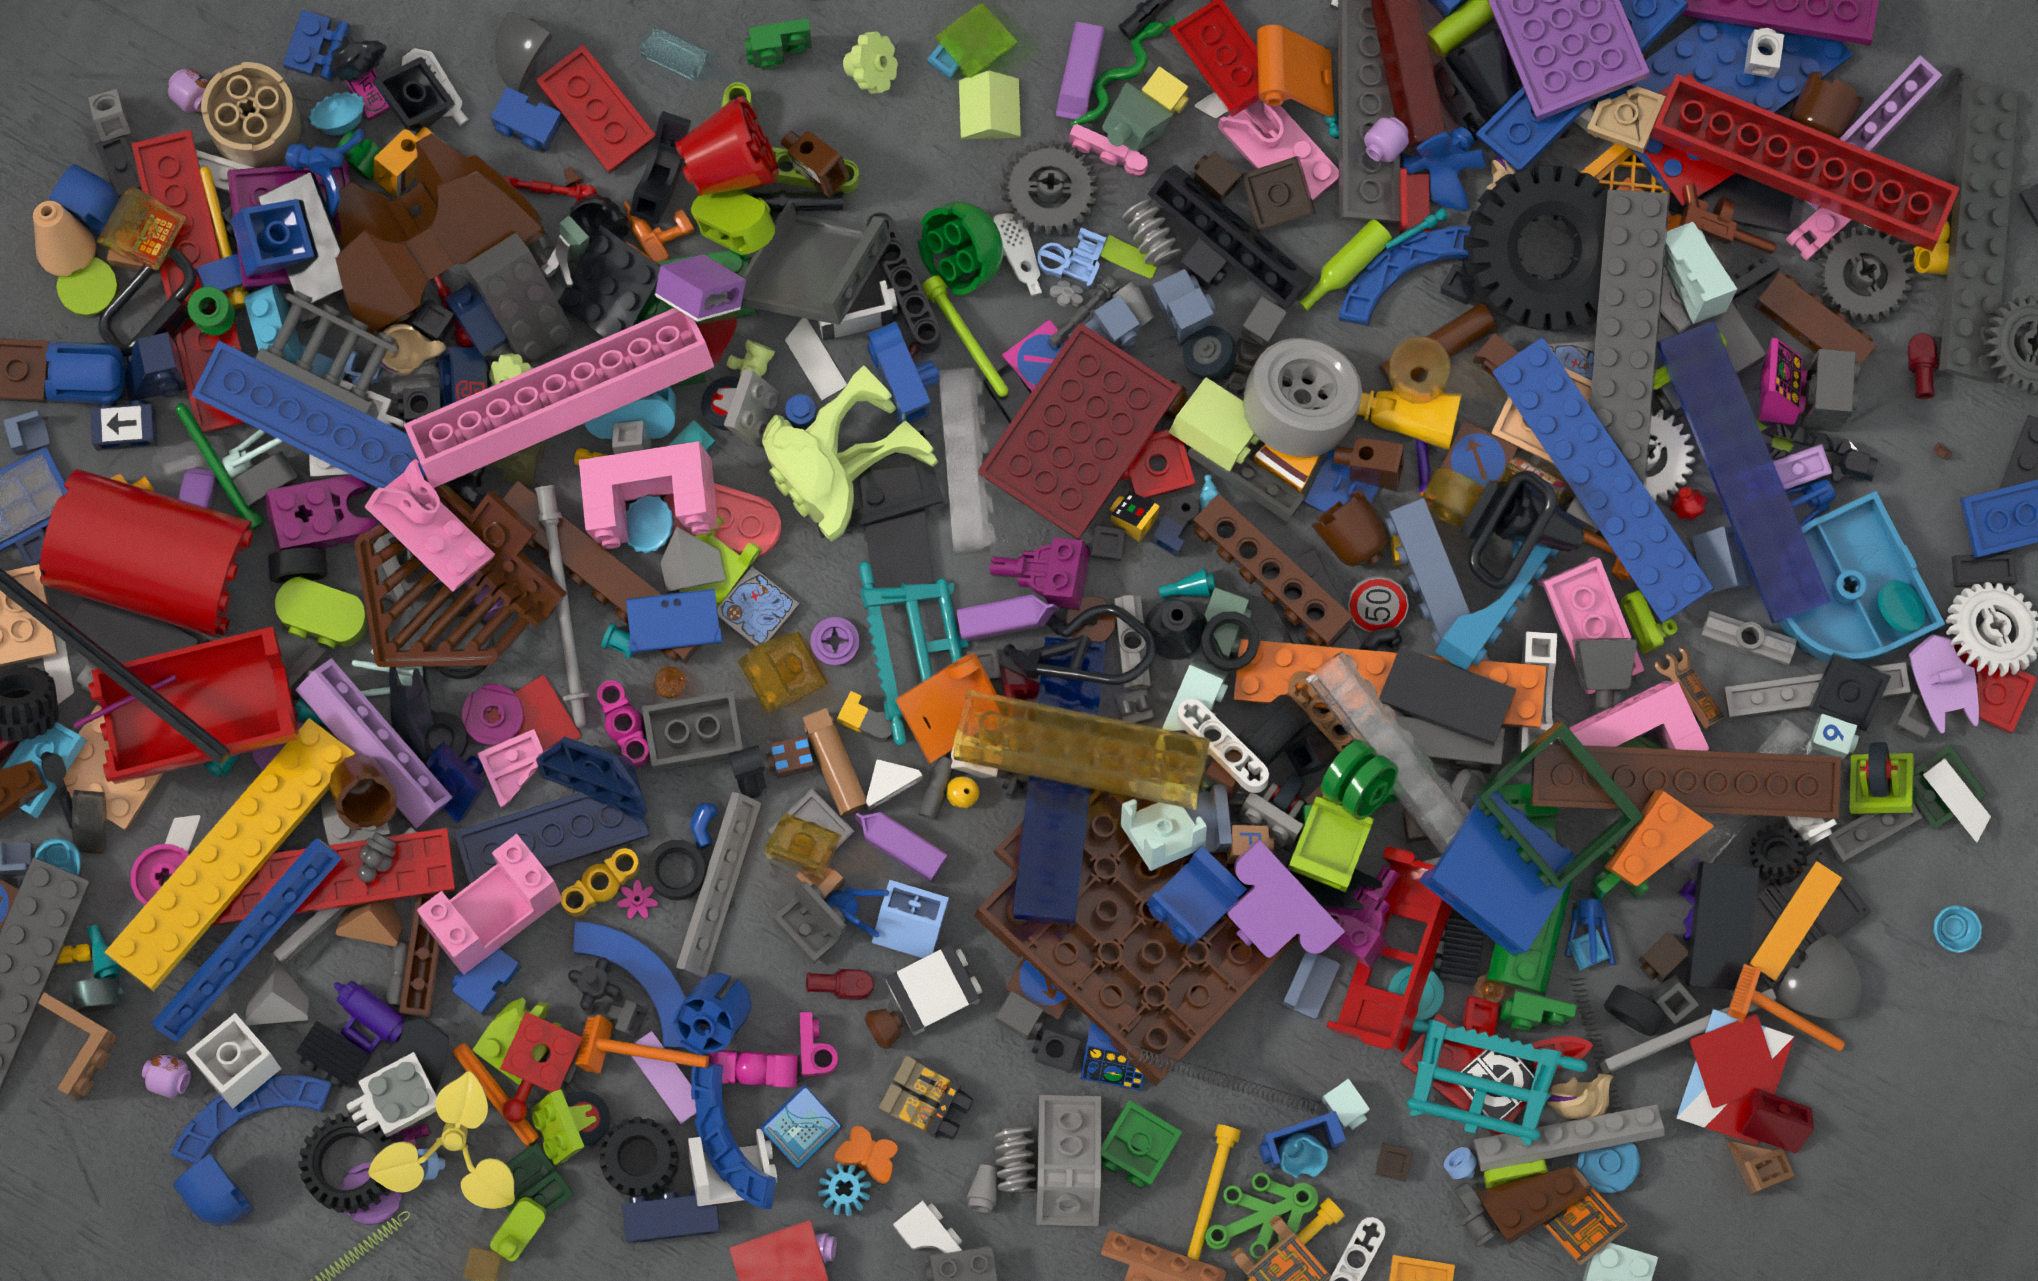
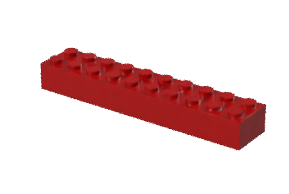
M1678 74L1674 78L1651 134V139L1933 252L1960 189V187Z

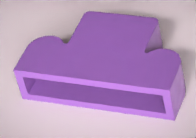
M1259 838L1238 857L1234 866L1235 874L1244 884H1253V886L1227 910V914L1240 928L1236 934L1248 947L1254 943L1266 957L1271 958L1298 934V940L1303 949L1309 953L1316 954L1326 950L1345 932Z

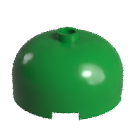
M951 202L925 214L920 222L923 225L922 239L918 240V248L923 264L932 277L940 275L947 287L952 290V294L955 295L968 294L982 288L993 280L1001 267L1004 250L1000 231L987 212L971 203ZM954 248L956 253L940 260L938 271L934 264L933 254H939ZM976 271L974 276L967 280H955Z

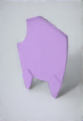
M1931 634L1909 654L1912 670L1930 717L1941 734L1945 732L1946 712L1963 709L1972 725L1977 726L1979 722V704L1975 669L1960 660L1954 646H1950L1951 638Z

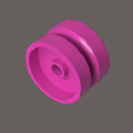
M157 844L144 850L135 860L131 870V887L136 898L146 905L163 886L165 878L170 877L189 854L183 848L172 844Z

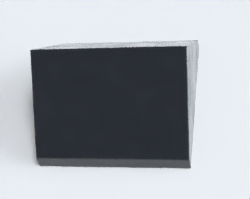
M422 57L373 80L375 87L407 130L417 132L422 126L429 128L455 105Z

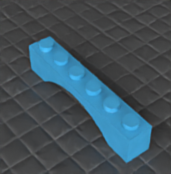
M1515 541L1512 543L1513 558L1522 543ZM1535 546L1517 578L1502 597L1485 609L1473 614L1459 616L1443 637L1435 652L1456 667L1468 670L1472 663L1478 666L1487 653V650L1483 648L1485 644L1489 642L1493 645L1503 630L1499 627L1502 620L1507 623L1511 620L1518 609L1514 605L1517 599H1520L1522 602L1525 600L1533 588L1529 584L1534 577L1536 580H1539L1549 566L1544 563L1549 556L1554 559L1560 550Z

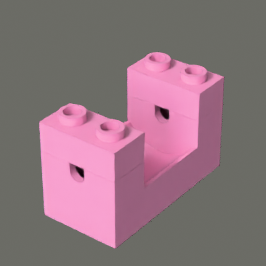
M699 441L579 460L585 529L593 540L605 549L617 548L621 546V543L629 542L625 501L646 497L648 494L653 497L674 494L676 517L689 533L704 535L708 534L710 529L719 528L712 460Z
M1665 680L1614 705V707H1610L1569 727L1582 745L1616 747L1654 728L1664 749H1709L1679 683Z
M517 834L492 852L497 864L456 896L448 900L441 891L417 909L428 931L463 975L563 900L555 881Z

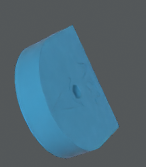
M1877 491L1805 524L1789 540L1775 563L1771 578V601L1778 623L1788 637L1797 639L1796 646L1818 660L1829 663L1834 652L1862 664L1869 663L1939 631L1945 625L1917 570L1918 566L1907 545H1904ZM1899 580L1905 582L1917 592L1923 602L1925 621L1919 629L1912 633H1902L1894 629L1885 620L1880 611L1878 593L1881 587L1890 581ZM1845 583L1854 587L1852 593L1844 590L1843 586Z

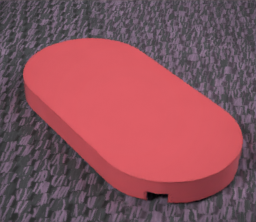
M714 483L717 515L725 520L714 533V536L739 555H741L749 542H754L763 549L759 556L772 550L779 541L782 524L780 516L771 502L762 497ZM674 494L665 495L663 501L667 502L674 520L673 533L676 527L688 532L676 517Z

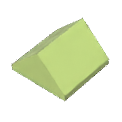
M986 71L959 80L961 140L1021 138L1019 78Z

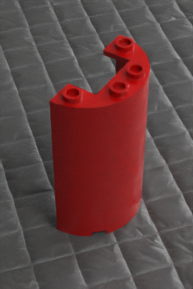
M74 470L64 484V488L68 489V491L61 498H57L47 526L40 557L39 569L45 570V575L41 574L40 576L41 584L215 638H221V635L225 636L230 624V619L226 617L231 594L227 593L229 582L235 580L238 572V564H235L237 554L243 552L245 548L248 549L252 542L253 531L250 530L252 521L87 471Z
M273 626L121 663L149 686L175 674L176 681L156 691L228 747L230 756L299 739L291 688H289L290 683L287 670L281 658L282 652ZM100 669L91 670L93 682L89 683L91 698L93 701L98 700L102 709L131 695ZM138 699L105 714V723L100 724L103 739L109 742L110 748L105 750L107 763L103 764L107 782L112 781L114 784H120L214 761Z

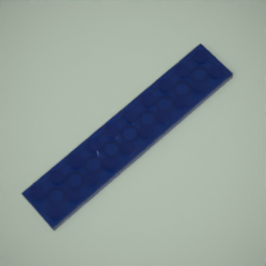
M1715 321L1659 341L1657 347L1772 624L1828 604L1831 601Z
M1045 637L1044 647L1070 639ZM1090 642L1080 669L1103 673L1106 642ZM1074 651L1045 659L1044 664L1068 667ZM1041 676L1013 919L1076 924L1102 684Z

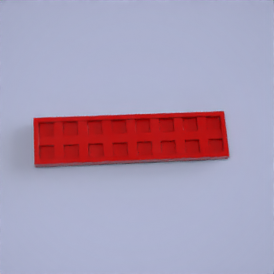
M443 828L388 836V838L397 843L394 849L396 853L394 857H391L392 867L385 872L376 870V878L369 883L362 882L358 877V869L365 865L361 861L359 854L360 850L368 845L366 844L367 840L328 845L337 851L342 859L293 914L436 894L441 891H456L448 829ZM306 849L274 853L211 926L242 922Z

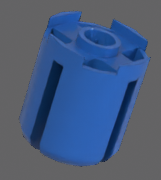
M59 341L49 343L45 361H49L48 380H45L47 400L61 403L112 404L119 400L126 381L125 359L119 347L112 343Z
M716 973L702 978L675 1011L673 1024L675 1023L676 1030L682 1039L680 1043L689 1051L699 1055L719 1050L723 1051L745 1023L747 1016L751 1012L752 1004L746 986L738 979L720 1001L718 998L726 989L731 975ZM709 1022L710 1025H709V1026L707 1027V1029L704 1031V1030H703L704 1027H705V1026L707 1025V1023Z

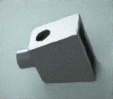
M1633 638L1572 639L1580 687L1586 690H1596V707H1614V689H1629L1637 640Z

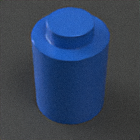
M803 394L794 395L786 403V419L790 421L793 428L806 430L815 422L817 417L814 401L809 396Z

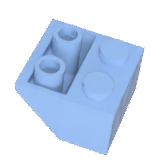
M889 880L886 889L889 891V895L884 896L875 928L879 932V937L873 936L872 944L923 959L934 953L948 908L949 897Z

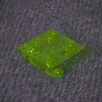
M982 2L935 36L939 44L961 67L960 71L965 78H972L985 67L990 66L993 61L995 62L1005 52L1010 51L1018 43Z

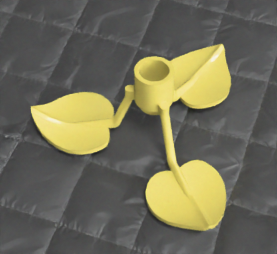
M471 1071L465 1072L439 1092L435 1103L436 1111L439 1117L446 1123L443 1127L442 1137L437 1138L436 1142L422 1157L418 1158L417 1148L412 1143L397 1142L380 1151L369 1167V1176L384 1187L395 1192H409L417 1188L423 1180L424 1169L421 1163H424L443 1145L449 1151L461 1150L463 1152L467 1168L471 1173L463 1177L461 1189L464 1196L471 1203L483 1208L497 1209L509 1206L515 1201L513 1174L504 1162L488 1158L480 1161L476 1168L472 1164L468 1145L466 1144L468 1128H477L484 1122L488 1113V1101L480 1081Z

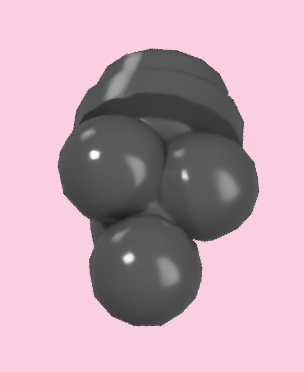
M375 832L372 838L369 837L366 841L368 845L360 850V859L365 865L358 869V877L365 883L372 882L376 878V870L381 872L388 871L393 863L391 857H394L396 853L394 849L397 843L378 832Z

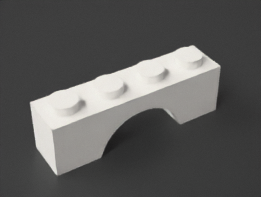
M1526 632L1523 637L1522 664L1546 666L1541 729L1519 727L1518 755L1553 726L1552 689L1556 665L1557 633Z
M921 1201L893 1224L894 1228L913 1251L922 1248L937 1249L943 1253L962 1251L958 1246L962 1243V1240L952 1228L946 1231L939 1222L943 1216L932 1203L927 1206Z

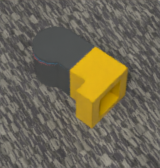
M850 691L837 717V723L878 742L889 740L893 735L891 728L892 720L887 721L885 712L876 713L860 705L862 696Z

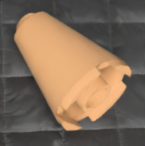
M45 201L39 204L34 210L33 222L36 257L44 270L55 276L73 275V271L80 268L83 270L88 267L95 256L97 248L91 230L59 203Z

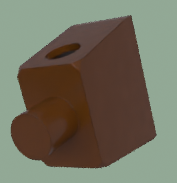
M1359 437L1356 438L1353 449L1336 446L1333 463L1348 466L1350 479L1397 492L1404 466V444Z

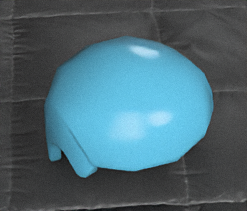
M54 837L45 840L36 849L35 858L79 876L82 858L80 851L70 840Z
M1951 905L1942 909L1934 919L1933 934L1938 944L1949 951L1963 953L1973 949L1981 939V922L1974 911L1969 908Z
M1306 1132L1288 1136L1280 1144L1278 1150L1281 1169L1296 1179L1301 1174H1308L1312 1177L1317 1176L1326 1167L1329 1158L1323 1143L1313 1134Z

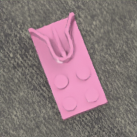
M1258 100L1233 117L1229 115L1219 119V130L1255 169L1299 156L1313 202L1339 180V169L1281 105L1269 106L1265 102Z
M414 459L409 463L404 473L385 488L376 489L365 505V508L454 592L488 564L495 554L440 502L437 492L424 480L418 466L419 461Z
M1588 558V561L1548 579L1542 578L1537 580L1538 586H1542L1545 589L1575 667L1576 662L1572 639L1631 638L1600 558ZM1637 650L1635 652L1632 676L1645 671ZM1585 689L1586 694H1592L1596 690Z

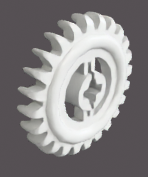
M1663 409L1655 417L1652 416L1650 437H1654L1656 440L1650 439L1649 451L1653 448L1654 450L1650 458L1648 457L1647 471L1656 465L1663 448L1666 450L1667 457L1663 470L1652 477L1646 478V489L1655 502L1657 495L1663 501H1667V491L1674 495L1677 494L1679 490L1675 484L1680 486L1687 484V481L1681 475L1689 476L1693 473L1692 469L1685 465L1695 462L1694 457L1686 456L1695 447L1693 445H1684L1691 435L1679 434L1684 427L1683 423L1675 427L1672 426L1675 418L1674 415H1671L1667 420H1663Z
M1985 582L1983 586L1974 584L1971 589H1963L1961 595H1957L1954 598V604L1948 608V613L1954 614L1949 615L1945 620L1947 624L1952 623L1954 625L1949 627L1946 634L1957 635L1951 641L1950 646L1955 644L1962 645L1957 656L1968 653L1969 657L1966 665L1977 660V672L1981 671L1985 665H1988L1989 676L1999 667L2000 676L2003 677L2009 668L2011 669V674L2015 675L2020 667L2022 670H2025L2029 666V662L2032 663L2036 660V653H2038V621H2035V619L2038 617V612L2030 610L2033 605L2030 601L2025 603L2022 601L2024 598L2022 593L2015 596L2012 587L2005 591L2001 583H1997L1993 588L1990 582ZM1981 612L1984 621L1977 629L1976 618L1978 613ZM2006 615L2010 617L2015 625L2016 637L2013 643H2011L2008 637L2012 625Z

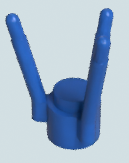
M1826 478L1817 482L1811 480L1803 485L1762 498L1763 501H1769L1804 491V496L1790 502L1788 507L1793 508L1805 502L1811 508L1816 506L1815 510L1780 540V545H1785L1801 527L1830 508L1828 503L1835 500L1836 495L1832 485Z
M847 887L844 892H832L827 898L826 903L830 908L836 907L844 915L846 921L877 938L879 937V932L855 916L859 907L855 897L888 896L889 891L852 889Z
M1579 900L1578 909L1572 910V924L1565 956H1571L1568 942L1575 939L1578 924L1581 921V926L1589 927L1591 963H1597L1596 927L1601 925L1605 947L1610 957L1609 963L1614 965V951L1607 925L1606 910L1602 909V900Z

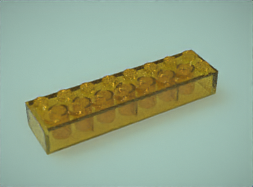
M968 689L953 743L954 760L1194 810L1197 809L1210 756V739L970 689Z

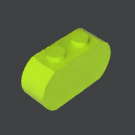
M742 189L699 195L692 204L691 213L700 227L702 236L740 255L760 250L772 240L775 234V224L769 214L770 207L761 198L756 199L748 195Z
M302 577L288 580L281 586L276 595L275 609L284 626L289 629L288 633L295 637L305 639L308 635L317 638V643L324 647L334 649L335 645L345 648L357 643L367 630L368 618L366 609L361 600L355 595Z

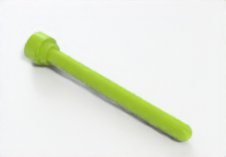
M940 275L927 279L921 285L927 299L938 304L996 393L1000 397H1005L1009 392L1008 387L946 296L948 293L946 291L947 285Z

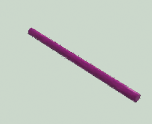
M174 674L150 687L157 690L176 681L177 678ZM130 695L73 724L75 728L81 727L136 700V698Z

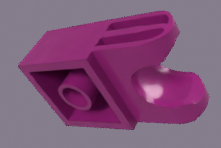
M352 475L267 490L264 501L276 552L292 548L326 549L336 547L339 544L355 542L360 534L380 524V521L374 517L358 518L348 511L346 504L351 497L365 493L371 484ZM298 514H303L308 519L307 522H302L301 518L296 517Z

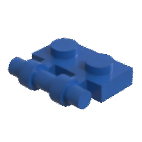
M302 10L286 53L283 67L313 77L316 66L323 68L320 77L331 81L334 74L330 69L331 52L341 46L343 37L348 34L350 24L339 21L336 31H330L329 28L332 23L330 18ZM325 41L332 43L327 56L320 55Z

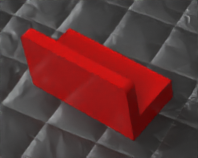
M1401 168L1399 172V235L1423 221V218L1430 215L1429 174H1407V168ZM1426 228L1421 232L1425 231L1427 233L1430 232V229Z

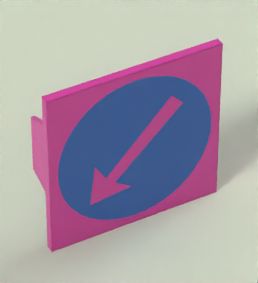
M1050 319L1002 354L1003 358L1011 365L1031 392L1067 341L1064 339L1057 348H1053L1048 343V339L1058 331Z

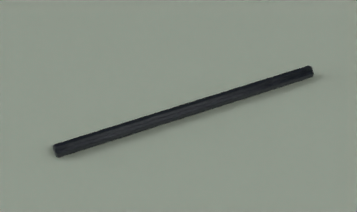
M0 568V591L214 761L223 763L230 756L228 747Z

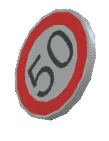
M1384 576L1368 577L1360 581L1352 589L1348 599V610L1353 616V622L1368 632L1391 626L1394 628L1398 627L1405 619L1409 607L1407 593L1402 585L1394 579Z

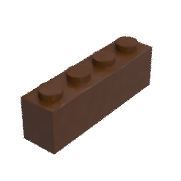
M1779 272L1759 297L1754 308L1816 354L1818 349L1856 352L1855 362H1860L1861 366L1876 347L1872 343L1873 339L1863 330L1859 329L1857 331L1848 324V319L1841 313L1830 311L1824 306L1825 303L1819 296L1814 293L1808 294L1800 288V283L1794 277L1788 274L1783 275Z

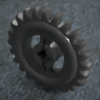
M1039 140L1037 151H1034L1027 144L1026 156L1017 151L1015 156L1018 163L1012 160L1008 161V167L1013 172L1003 171V177L1009 182H1002L1000 185L1001 189L1008 191L1002 195L1001 199L1011 202L1006 206V211H1016L1013 220L1024 219L1022 226L1024 229L1032 224L1034 225L1035 234L1041 228H1044L1047 236L1050 235L1052 229H1055L1059 235H1062L1064 226L1069 231H1073V222L1082 225L1084 224L1082 215H1092V209L1088 206L1097 204V199L1091 196L1099 193V187L1091 185L1098 181V176H1088L1093 171L1094 165L1083 166L1087 158L1086 154L1077 159L1075 158L1077 147H1074L1067 153L1066 142H1062L1059 149H1055L1054 141L1050 140L1048 149H1045ZM1045 169H1053L1042 172L1037 182L1029 181L1035 173ZM1055 170H1058L1064 175H1066L1070 183H1064V178L1062 177V175ZM1047 183H1053L1054 189L1048 190ZM1029 194H1037L1039 200L1047 204L1059 201L1062 196H1070V198L1060 207L1048 209L1040 207L1033 202Z
M1868 226L1864 227L1861 235L1858 234L1856 227H1853L1850 231V238L1844 231H1841L1839 234L1840 243L1836 239L1831 238L1829 244L1832 250L1827 247L1822 249V254L1827 259L1819 258L1817 260V264L1824 268L1815 272L1817 277L1824 279L1817 284V288L1826 289L1821 298H1831L1832 302L1829 308L1833 309L1838 306L1840 308L1839 313L1842 315L1848 312L1851 322L1854 321L1857 315L1860 316L1863 324L1867 322L1868 316L1875 323L1880 319L1879 314L1889 319L1891 316L1889 308L1899 312L1901 306L1897 301L1906 303L1909 299L1902 292L1907 293L1913 290V286L1905 282L1915 278V274L1906 273L1907 270L1913 267L1914 263L1903 262L1908 256L1909 251L1898 253L1897 250L1902 242L1898 241L1893 245L1889 244L1892 235L1888 234L1885 238L1881 239L1879 230H1876L1873 236H1870ZM1860 255L1871 256L1877 259L1884 267L1886 284L1881 291L1876 284L1881 275L1880 264L1872 258L1862 259ZM1848 261L1853 267L1850 273L1852 285L1859 290H1866L1869 296H1860L1846 286L1843 270ZM1863 270L1865 273L1870 272L1872 275L1870 278L1868 275L1862 276L1860 274Z
M2028 296L2025 300L2022 297H2017L2014 301L2005 302L2004 308L2000 307L1995 310V314L2000 317L1995 316L1988 320L1995 327L1985 330V334L1992 335L1993 339L1985 341L1984 345L1992 346L1994 350L1986 354V357L1997 358V361L1990 367L1991 369L2002 367L2003 370L1997 377L1998 379L2010 376L2007 387H2011L2019 382L2018 392L2025 391L2029 386L2028 393L2034 394L2038 391V366L2035 365L2036 358L2038 357V300L2035 301L2032 296ZM2030 324L2028 332L2014 339L2017 329L2021 325Z

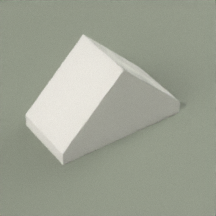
M877 759L866 799L869 811L922 781L921 772L917 769Z

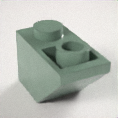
M1214 588L1204 615V624L1206 625L1212 617L1222 612L1235 611L1250 618L1252 610L1247 608L1249 599ZM1233 623L1224 624L1214 632L1212 641L1220 657L1229 659L1230 654H1237L1241 643L1240 639H1242L1237 637L1239 625Z

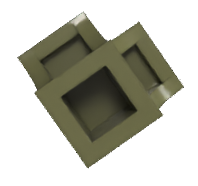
M546 440L490 463V465L504 469L503 480L512 483L519 481L524 486L532 488L540 461L544 455Z

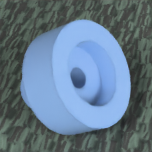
M1457 1148L1446 1157L1444 1168L1453 1179L1465 1178V1180H1469L1475 1175L1474 1168L1476 1167L1477 1159L1468 1148Z
M418 1149V1158L422 1157L429 1149ZM436 1151L424 1163H421L424 1169L423 1180L435 1179L438 1171L445 1168L444 1158H438Z

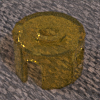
M1412 337L1402 341L1394 349L1389 363V382L1393 391L1401 399L1412 404L1428 403L1444 392L1449 381L1450 359L1446 350L1437 341L1428 337ZM1415 367L1424 368L1428 374L1427 379L1421 383L1414 382L1410 377L1411 370Z
M1436 468L1422 498L1425 499L1429 512L1432 515L1455 526L1463 527L1485 488L1460 473L1444 468Z

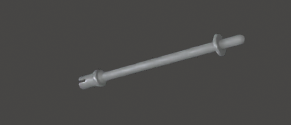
M555 485L536 487L535 491L537 493L540 515H537V520L545 527L553 581L567 592L557 524L562 515L557 509ZM566 594L557 606L570 694L563 696V701L571 700L575 726L583 728L587 724L583 698L591 697L590 692H582L568 595Z

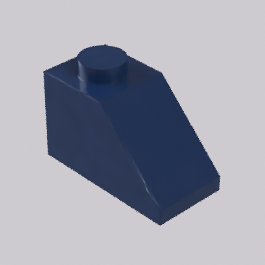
M471 283L444 298L450 312L454 314L455 322L482 357L509 342L485 301Z

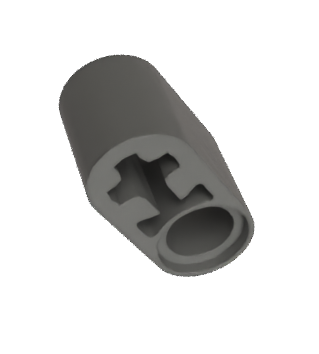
M281 451L233 479V483L247 506L251 507L265 499L267 490L287 487L296 481L298 476Z

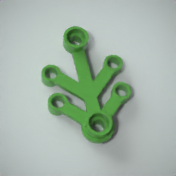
M1265 1173L1255 1174L1252 1178L1254 1191L1257 1193L1269 1192L1285 1199L1272 1204L1242 1193L1241 1189L1237 1186L1227 1187L1223 1194L1227 1205H1238L1256 1213L1225 1227L1219 1224L1209 1227L1205 1234L1207 1246L1216 1252L1223 1251L1229 1246L1231 1238L1262 1225L1257 1241L1250 1247L1251 1258L1257 1261L1261 1256H1256L1253 1253L1256 1247H1263L1265 1253L1269 1250L1268 1246L1274 1232L1269 1221L1276 1215L1281 1216L1291 1211L1287 1225L1297 1236L1303 1215L1312 1212L1318 1204L1316 1189L1307 1183H1298L1293 1187H1288L1270 1180L1269 1176ZM1260 1178L1267 1181V1185L1263 1188H1259L1255 1184ZM1235 1191L1239 1194V1197L1231 1201L1227 1198L1229 1192ZM1300 1193H1305L1309 1199L1301 1203L1297 1200V1196ZM1221 1232L1224 1237L1221 1241H1215L1212 1239L1213 1233Z

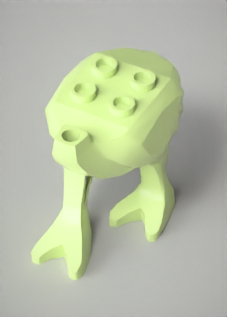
M864 365L852 376L838 397L819 410L815 422L806 430L793 428L789 420H784L783 416L775 414L767 424L762 438V443L772 466L769 472L776 480L774 484L785 497L788 494L794 501V507L803 517L809 515L815 523H819L821 532L830 542L842 536L850 522L854 504L852 481L871 465L895 452L908 454L932 467L938 463V460L932 454L934 448L907 421L900 424L885 439L874 443L855 444L844 452L837 453L840 423L848 410L857 401H868L889 413L896 410V406L889 399L892 397L890 392Z

